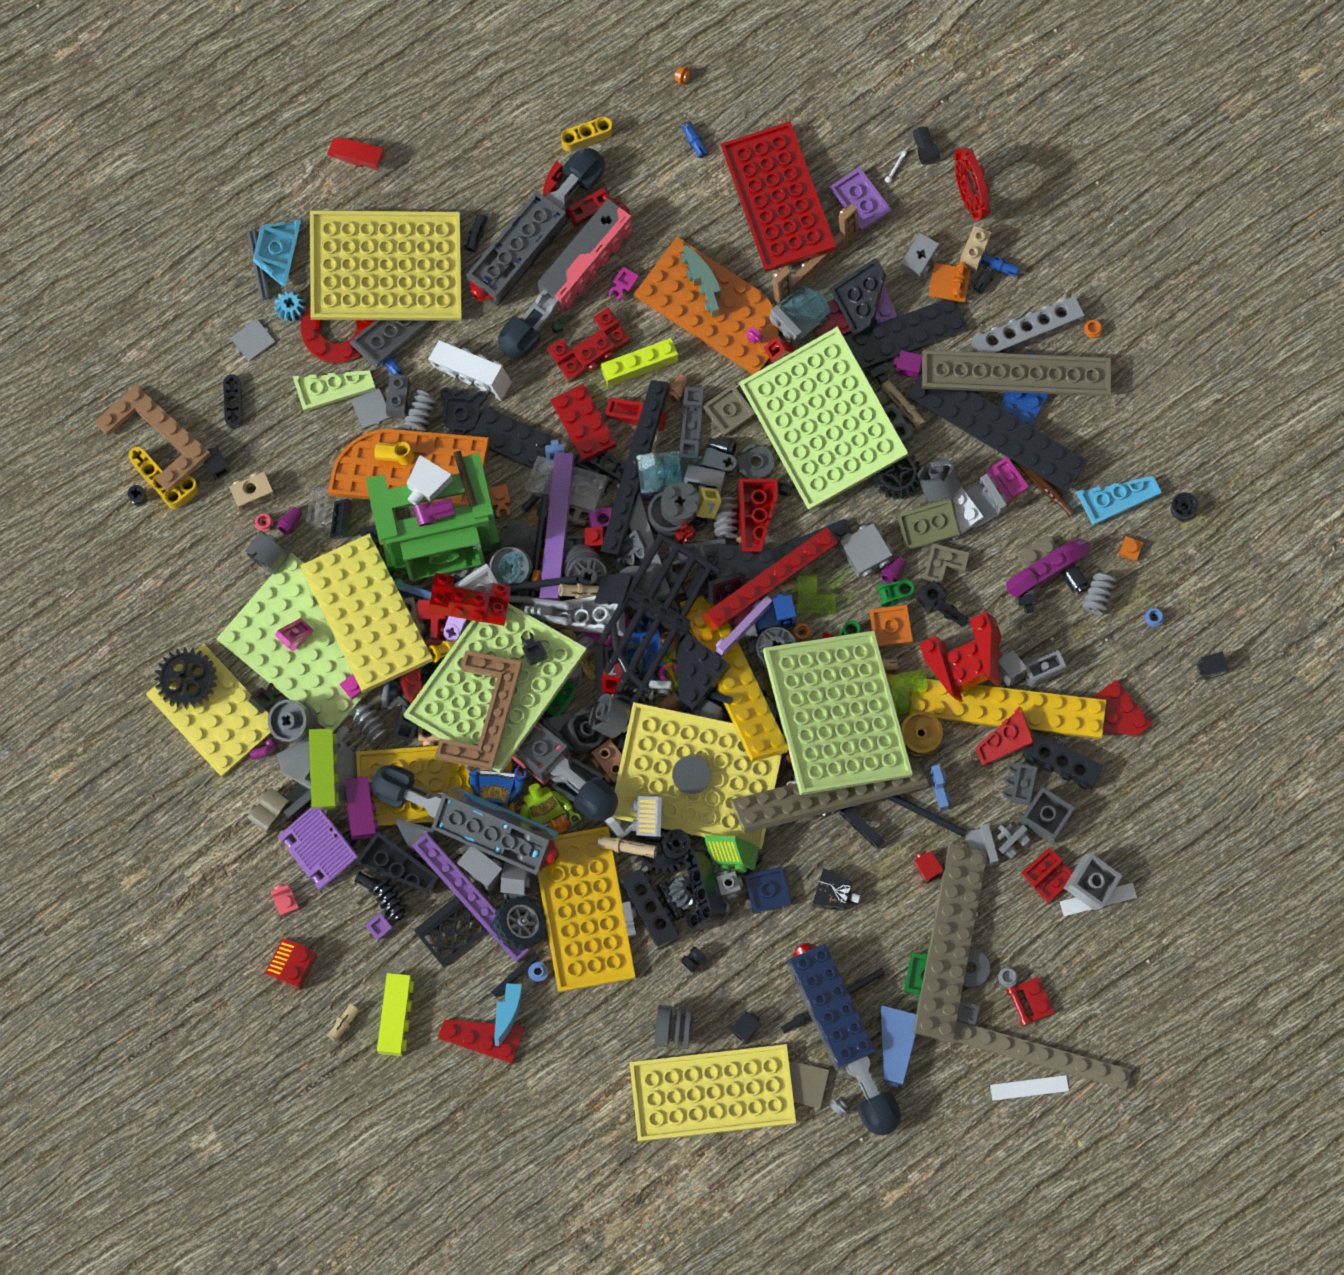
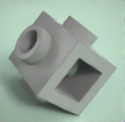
M730 870L719 873V876L716 878L722 898L727 900L737 898L741 894L740 888L743 887L741 877L736 876L735 871L730 872ZM727 882H732L731 886L725 885Z

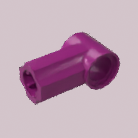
M450 498L431 504L423 503L413 507L419 527L430 525L436 522L435 520L455 515Z

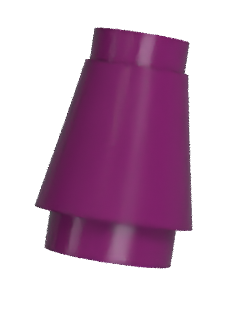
M293 507L278 520L277 529L285 535L293 533L302 515V511L297 507Z
M897 556L882 570V580L886 583L897 582L906 564L905 559Z

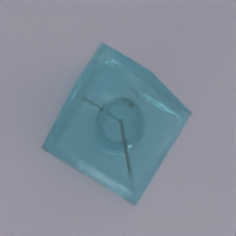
M804 285L776 304L784 313L815 322L823 320L831 312L823 293Z

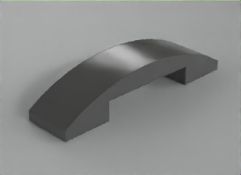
M685 387L679 450L680 459L698 460L704 388Z

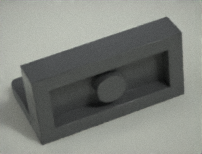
M299 784L284 797L292 803L284 811V815L291 822L311 805V789Z

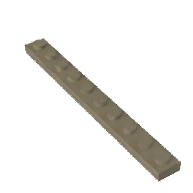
M956 1021L953 1042L1120 1089H1127L1131 1074L1130 1069Z

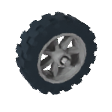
M521 896L514 899L511 898L503 903L495 912L496 917L493 919V923H495L494 931L497 932L498 939L502 940L506 947L510 946L511 949H519V951L527 948L530 949L540 942L541 938L545 935L544 930L547 929V924H545L546 916L543 915L542 908L538 907L535 901H530L527 897L521 898ZM512 911H514L516 918L510 916L509 914ZM526 926H532L531 932L527 929ZM521 930H523V932L527 936H521Z

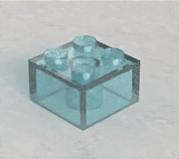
M679 451L637 455L641 493L664 491L671 484L682 482Z

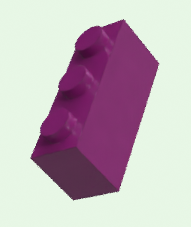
M368 776L344 779L351 839L373 838L375 831H379L378 821L373 818L376 807L375 801H371L370 794H373L372 782H368Z

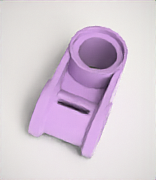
M449 616L444 628V636L450 641H455L460 637L471 620Z

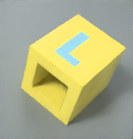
M700 487L698 491L700 503L696 516L715 519L722 502L718 489Z

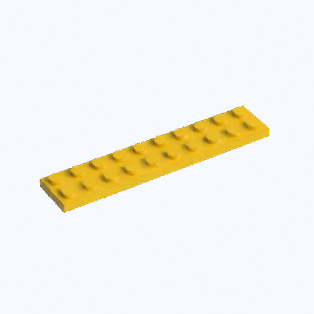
M704 596L696 599L686 617L691 620L688 628L696 640L715 653L718 641L722 637L726 639L733 630L728 622L716 632H712L702 617L715 605H712L704 599ZM686 601L679 603L680 610H682ZM737 641L722 657L731 667L716 685L719 693L733 697L731 704H724L751 762L787 753L788 746Z
M914 678L915 682H913L909 715L923 711L933 714L938 720L1000 727L1001 723L1014 714L1018 707H1022L1031 731L1102 739L1106 700L975 685L961 692L963 702L960 703L948 693L939 680Z

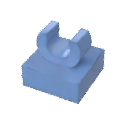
M558 439L551 440V445L545 446L547 463H554L555 453H565L564 444L559 445Z

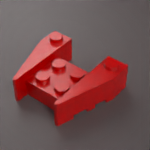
M988 612L969 619L975 640L949 652L946 643L937 636L919 643L924 661L948 693L960 703L963 702L962 691L988 679L995 685H1000L998 666L1001 652L999 651L1001 633L997 620Z

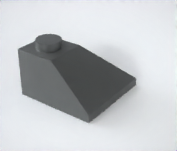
M397 819L396 824L411 854L416 859L424 860L412 845L426 832L436 842L437 835L435 830Z

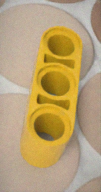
M600 117L563 131L561 134L563 149L572 152L610 138L613 133L612 122L607 117ZM607 126L608 129L601 130L600 127ZM589 132L591 135L586 137L583 136V133ZM569 138L574 140L571 143L566 142V140Z

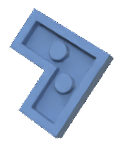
M939 764L931 767L930 778L941 812L948 810V804L951 803L949 793L944 791L945 781L947 780L945 771L940 769Z

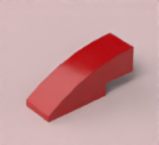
M334 138L327 152L328 156L358 167L363 165L377 171L385 155L382 148L342 138Z
M610 397L604 415L637 426L644 403ZM664 409L657 431L663 432L668 414Z

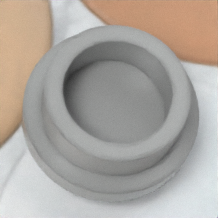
M1012 968L1002 969L998 975L999 983L1004 987L1014 986L1018 981L1017 972Z

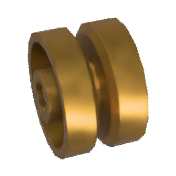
M918 711L912 713L900 726L907 755H913L916 758H924L931 755L940 745L943 738V727L940 721L928 712Z

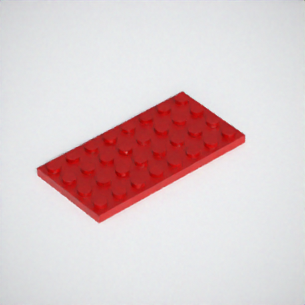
M791 121L720 144L765 273L836 250L834 239Z

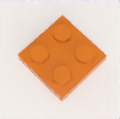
M907 605L869 610L871 629L875 632L879 648L913 643Z

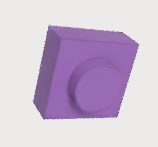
M381 913L365 925L377 941L393 930Z

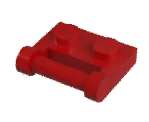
M1039 976L1006 990L1008 996H1011L1020 1016L1021 1026H1026L1054 1014ZM1023 991L1033 1014L1032 1016L1028 1017L1018 992Z

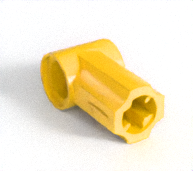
M378 442L374 450L376 460L395 461L401 465H409L415 458L407 442H399L397 444Z

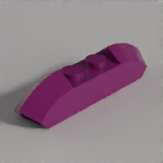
M1080 538L1075 539L1025 568L1006 582L1007 592L1019 598L1058 575L1067 567L1081 561L1090 554L1089 541Z

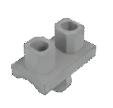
M1011 824L1006 828L1000 825L997 828L1000 834L996 837L1000 842L995 846L997 853H1002L1010 859L1013 858L1018 851L1012 844L1017 841L1021 846H1024L1030 841L1028 834L1025 832L1027 828L1019 824L1014 828Z

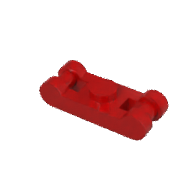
M606 187L565 209L566 214L572 218L571 222L574 227L579 226L583 221L594 216L607 199L616 204L614 199L608 195L609 191ZM602 198L604 202L599 203L598 199ZM581 209L583 213L578 215L576 212Z

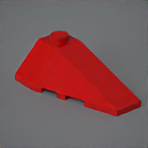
M739 479L737 500L742 552L762 551L778 498L777 479Z

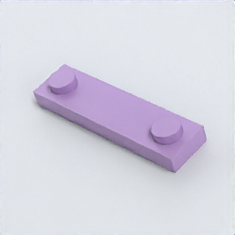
M767 596L762 601L759 599L753 605V610L726 639L722 637L718 641L715 654L722 658L769 609L772 600Z

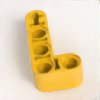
M134 447L129 451V459L134 468L171 509L181 508L198 493L197 483L191 476L185 478L170 493L164 488H158L159 483L155 478L163 471L142 448ZM137 456L142 458L143 464L136 458ZM148 469H155L152 474H146ZM187 484H193L191 489H184ZM172 496H178L176 501H169Z

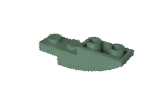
M685 245L683 246V253L680 255L683 264H687L688 270H686L688 280H692L694 286L699 285L701 295H705L706 298L704 305L707 313L710 312L712 318L719 316V307L716 298L721 297L719 284L707 263L693 249Z

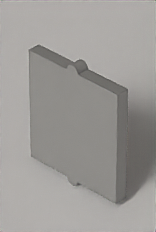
M257 319L231 337V340L238 347V351L242 352L249 362L275 343L274 339L269 335L268 329L264 328Z
M379 388L351 399L363 429L375 424L379 425L380 422L391 418L386 414V403Z

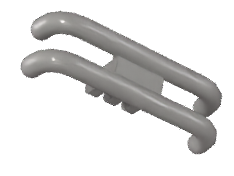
M510 595L509 603L530 604V606H525L523 612L541 622L563 624L565 626L572 624L571 618L552 615V608L572 610L573 604L571 602Z

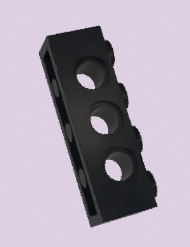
M1035 732L1032 733L1035 743L1025 747L1022 754L1025 761L1034 765L1037 763L1043 766V770L1049 773L1055 772L1065 781L1070 782L1072 780L1078 783L1077 786L1084 790L1093 789L1104 765ZM1045 750L1049 753V757L1043 758L1039 752ZM1064 759L1067 765L1059 766L1057 760ZM1081 767L1085 773L1078 775L1074 769Z
M640 868L621 878L620 881L633 906H635V910L657 949L660 950L678 940L680 930L675 922L671 923L669 920L670 912L666 905L662 906L659 902L661 896L657 889H652L649 884L652 880L647 871L643 873ZM640 887L647 889V893L643 896L636 893ZM649 904H654L657 907L652 913L646 910ZM658 921H663L666 923V927L664 929H657L655 924Z

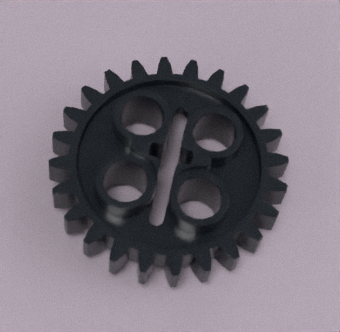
M184 647L183 653L176 649V655L169 652V659L163 657L165 663H158L161 670H155L159 677L154 678V680L159 683L155 687L157 690H161L158 694L160 697L164 696L163 700L165 703L170 700L169 704L171 707L177 703L178 709L184 705L185 709L188 710L189 705H192L195 709L197 702L203 705V698L209 700L207 694H214L211 687H217L213 680H217L218 677L213 674L217 670L215 667H212L214 663L208 661V655L202 657V651L195 654L194 648L189 653L186 647ZM176 665H184L182 670L175 671ZM196 668H202V672L199 675L193 674ZM187 671H188V676H189L190 679H186V681H185V686H184V681H183L182 678H186V677H187ZM172 683H179L176 689H170ZM192 686L198 687L195 693H189V688Z
M661 828V837L636 835V831H632V834L635 836H631L630 841L656 845L658 848L655 858L631 854V856H638L635 863L642 862L641 869L645 866L648 867L647 873L653 869L655 870V875L662 871L663 876H665L666 870L673 874L674 867L679 871L681 868L680 864L685 866L684 856L676 859L666 858L661 847H659V841H662L664 836L671 830ZM673 842V846H678V842Z

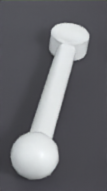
M903 150L891 173L885 178L886 183L892 182L894 173L907 154L906 150Z

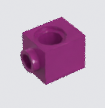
M901 351L900 356H896L893 367L897 368L896 374L918 379L922 355Z
M611 507L589 511L591 528L603 526L607 530L609 521L602 524L599 522V519L605 517L610 520Z

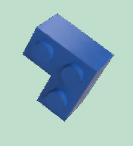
M779 594L772 599L769 609L756 622L758 635L772 627L786 629L796 626V612L791 595Z

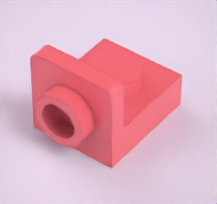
M280 884L274 887L271 894L280 916L299 910L289 884Z

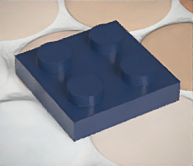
M782 867L744 876L753 915L791 906Z

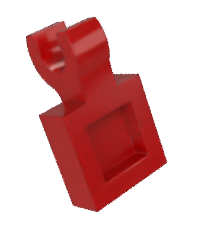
M692 524L681 526L680 531L675 534V539L679 544L682 542L688 543L694 538L695 529Z

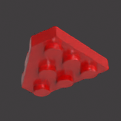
M1114 680L1092 697L1093 699L1106 700L1103 733L1138 737L1152 726L1151 721L1117 680Z

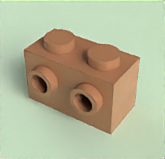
M609 739L591 752L593 757L591 761L597 769L601 768L604 772L605 781L608 784L612 783L615 787L622 754L611 739Z

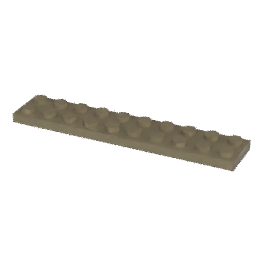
M923 350L922 389L1110 396L1111 358Z
M908 755L912 770L911 777L800 795L798 785L795 783L732 799L731 805L744 833H749L928 787V781L916 757Z
M951 843L948 845L913 1030L915 1034L947 1042L953 1041L987 852Z

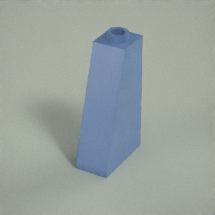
M882 1006L880 1019L883 1082L887 1083L886 1086L897 1089L898 1086H903L916 1035L913 1033L916 1014Z

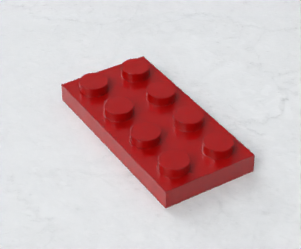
M584 383L550 399L556 414L583 463L617 447L616 441Z

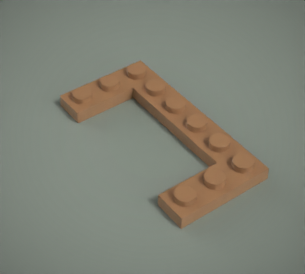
M851 204L848 208L844 207L839 213L840 232L836 236H832L836 250L815 256L810 261H805L797 273L791 274V270L786 266L782 270L775 272L772 281L775 302L779 306L786 302L859 232L856 206Z
M135 385L95 420L94 423L109 436L130 416L137 412L182 454L155 478L170 493L206 461L211 454Z
M465 651L461 671L497 678L478 746L440 738L435 755L436 759L493 771L521 672L522 661Z

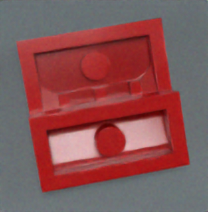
M1049 847L1021 875L1050 904L1065 890L1064 886L1073 872Z

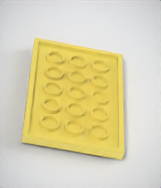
M202 644L195 650V654L202 651V657L208 655V661H212L214 663L212 667H215L217 670L213 674L218 677L217 680H213L217 687H211L214 694H207L209 700L203 698V705L197 702L195 709L192 705H189L188 710H186L184 705L178 709L177 703L171 707L169 704L170 700L165 703L163 700L164 696L160 697L158 694L161 690H157L155 686L146 695L221 777H224L249 755L251 750L257 748L272 734L268 726L269 713L265 711L262 714L248 702L252 695L205 644ZM179 664L175 668V671L182 670L184 665ZM196 668L193 674L199 675L202 672V668ZM187 671V677H186V678H182L183 681H184V686H185V681H186V679H190L189 676H188V671ZM172 683L170 689H176L179 683ZM192 686L188 692L195 693L198 687Z

